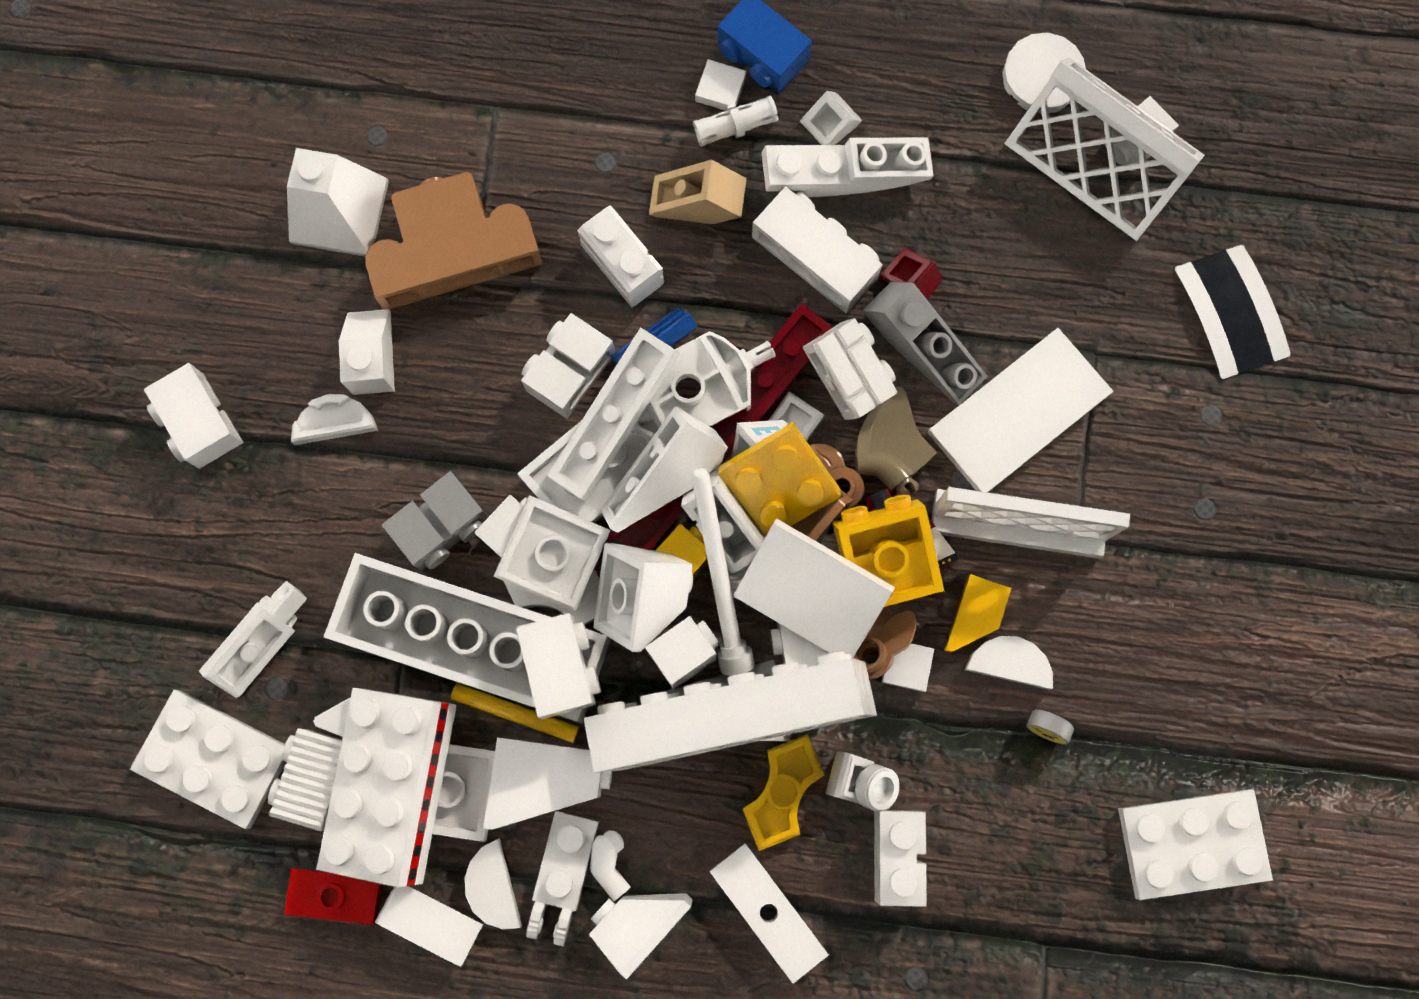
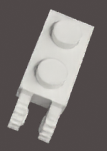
M555 811L532 898L535 903L531 912L526 937L536 939L538 934H540L544 922L543 916L546 904L562 908L554 929L553 944L564 946L573 911H577L591 857L592 843L596 838L599 821Z

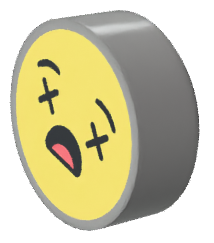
M1044 710L1032 711L1026 725L1036 735L1062 745H1068L1074 731L1073 725L1070 722Z

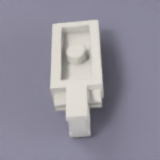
M285 581L271 598L267 595L264 596L259 603L257 602L202 666L199 670L201 675L235 698L240 697L295 632L292 627L297 617L294 614L306 601L307 598L304 594Z

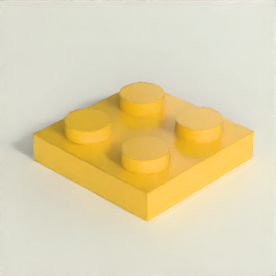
M793 422L719 466L718 470L719 476L765 537L776 519L792 526L841 497V489Z

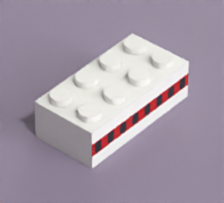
M352 688L316 870L395 887L423 884L457 704Z

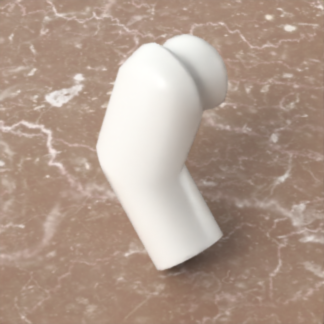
M609 830L604 835L597 836L592 843L590 871L614 902L631 886L616 869L617 853L624 848L623 838L616 831Z

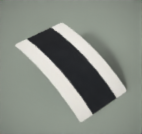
M1243 245L1175 267V271L1181 279L1201 320L1222 379L1290 356L1288 343L1272 299Z

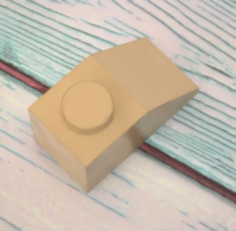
M713 160L656 175L654 177L649 215L658 218L705 224H716L740 218L747 178Z

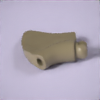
M895 387L897 394L872 409L861 427L855 447V470L860 475L878 478L891 492L895 491L897 495H910L911 497L919 489L918 483L912 479V476L927 465L937 452L918 431L906 391L902 387Z

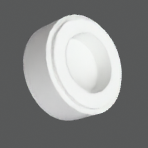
M878 764L867 766L858 776L855 785L857 801L863 807L876 812L889 809L896 801L899 793V779L896 773Z

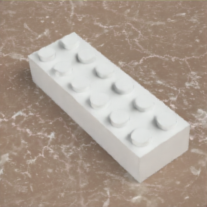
M355 553L324 638L535 708L516 627L552 617ZM585 629L590 648L582 650L586 668L595 667L598 677L611 640L607 635ZM588 707L558 716L583 724Z
M836 652L817 657V666L808 667L807 664L799 665V662L786 663L772 667L773 675L764 677V674L755 675L754 672L742 673L727 677L728 686L722 687L721 683L711 684L710 682H703L683 687L685 694L683 696H679V693L667 694V692H659L640 697L641 705L639 706L637 702L624 704L623 701L598 706V715L584 718L593 772L623 771L877 716L866 663L852 658L851 654Z

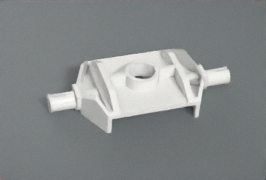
M709 331L678 347L675 350L680 352V355L631 432H637V434L650 441L675 406L709 427L743 409L749 411L751 409V371L754 370V367L776 357L769 341H765V343L746 352L744 349L739 350L724 337ZM685 378L695 379L701 386L699 394L690 399L679 396L676 392V386L681 380Z

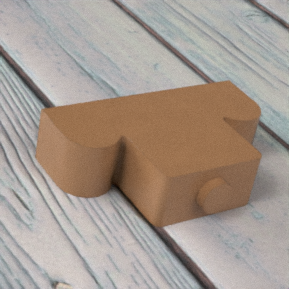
M469 172L447 178H428L422 181L419 186L395 192L391 199L403 242L399 244L391 239L380 240L368 249L365 257L375 299L383 310L393 309L543 265L534 232L525 210L518 205L502 204L490 213L489 218H486L479 191Z

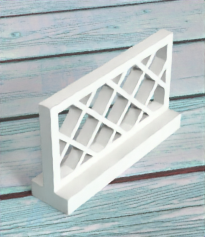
M1068 57L1059 62L1050 75L1051 78L1004 144L1137 241L1205 155ZM1056 87L1069 96L1071 114L1049 117L1047 99ZM1078 103L1088 111L1079 112ZM1041 109L1042 119L1033 120ZM1092 115L1097 116L1104 123L1105 138L1083 141L1080 118ZM1073 119L1076 143L1054 146L1050 123ZM1043 124L1047 148L1031 150L1019 141L1027 127ZM1111 127L1122 135L1112 137ZM1130 140L1137 145L1139 162L1116 166L1113 142ZM1106 144L1109 167L1087 171L1084 147ZM1077 149L1080 172L1064 174L1058 170L1055 152ZM1145 152L1156 160L1146 161ZM1048 154V161L1039 155ZM1164 165L1178 175L1168 188L1150 191L1147 167ZM1140 169L1143 192L1120 195L1117 172ZM1110 173L1113 196L1097 198L1091 194L1088 177ZM1081 178L1082 186H1080L1072 179ZM1162 195L1152 208L1151 197ZM1144 198L1146 216L1136 227L1123 217L1121 201ZM1114 203L1115 211L1106 204Z
M948 487L947 490L937 489L935 491L931 521L939 532L945 536L1100 559L1104 556L1105 541L1129 527L1130 514Z

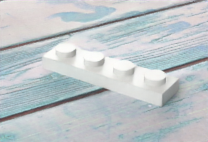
M640 327L547 476L581 500H588L680 355V352Z

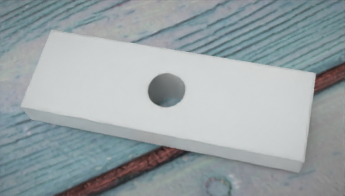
M745 843L710 870L712 876L793 984L828 956L826 950ZM766 904H772L777 908V914L771 920H765L760 916V910Z

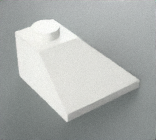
M296 148L287 184L289 242L294 245L366 257L368 249L376 240L389 183L388 179L339 155Z
M604 543L593 628L630 651L641 652L686 609L688 593L693 586L692 564L669 553L615 543Z
M686 893L623 896L616 904L608 899L591 918L597 926L589 935L618 972L627 980L691 908L692 898Z

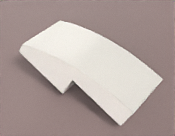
M394 886L375 921L376 924L460 967L483 924L409 886Z

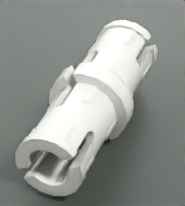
M770 95L746 105L736 107L733 104L727 106L724 112L693 121V126L699 145L702 147L733 135L739 138L745 136V131L777 122L778 113L774 100Z

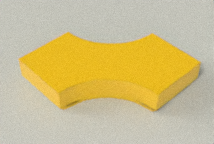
M808 734L766 750L769 759V776L766 786L755 801L742 808L759 851L800 835L797 819L800 800L806 789L824 776Z

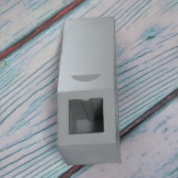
M890 282L862 310L886 341L956 405H960L988 377L914 283Z

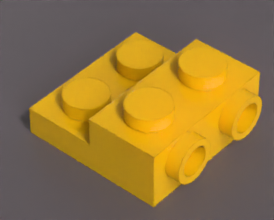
M910 495L894 496L884 500L885 508L868 512L866 506L848 508L841 512L842 519L832 522L840 556L895 587L884 607L944 591L926 506L918 499L911 501Z

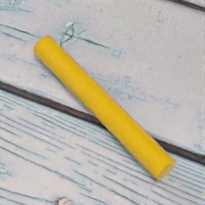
M456 683L451 694V700L571 743H575L579 733V726L554 717L538 718L537 712L458 683Z

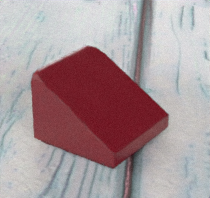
M903 248L878 277L885 286L890 282L914 283L926 299L930 297L942 282L941 274L934 261L906 248Z

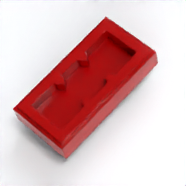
M291 868L284 915L374 925L378 917L382 884L320 870Z

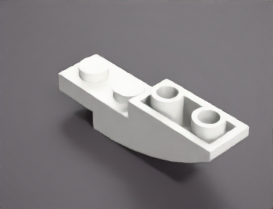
M928 137L850 138L845 145H765L761 152L766 191H782L786 186L791 191H800L807 197L838 196L886 190L931 180L934 176Z

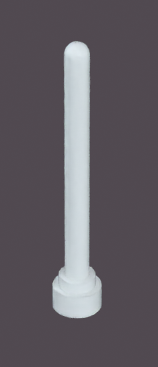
M700 468L693 472L692 483L724 641L720 645L721 651L718 652L717 656L721 673L733 676L751 671L755 667L752 648L747 646L746 641L740 637L710 476L705 469Z

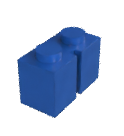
M741 0L718 25V47L722 55L732 63L739 62L744 67L749 66L751 68L749 70L751 77L760 86L765 88L769 86L778 94L810 60L812 40L761 0Z

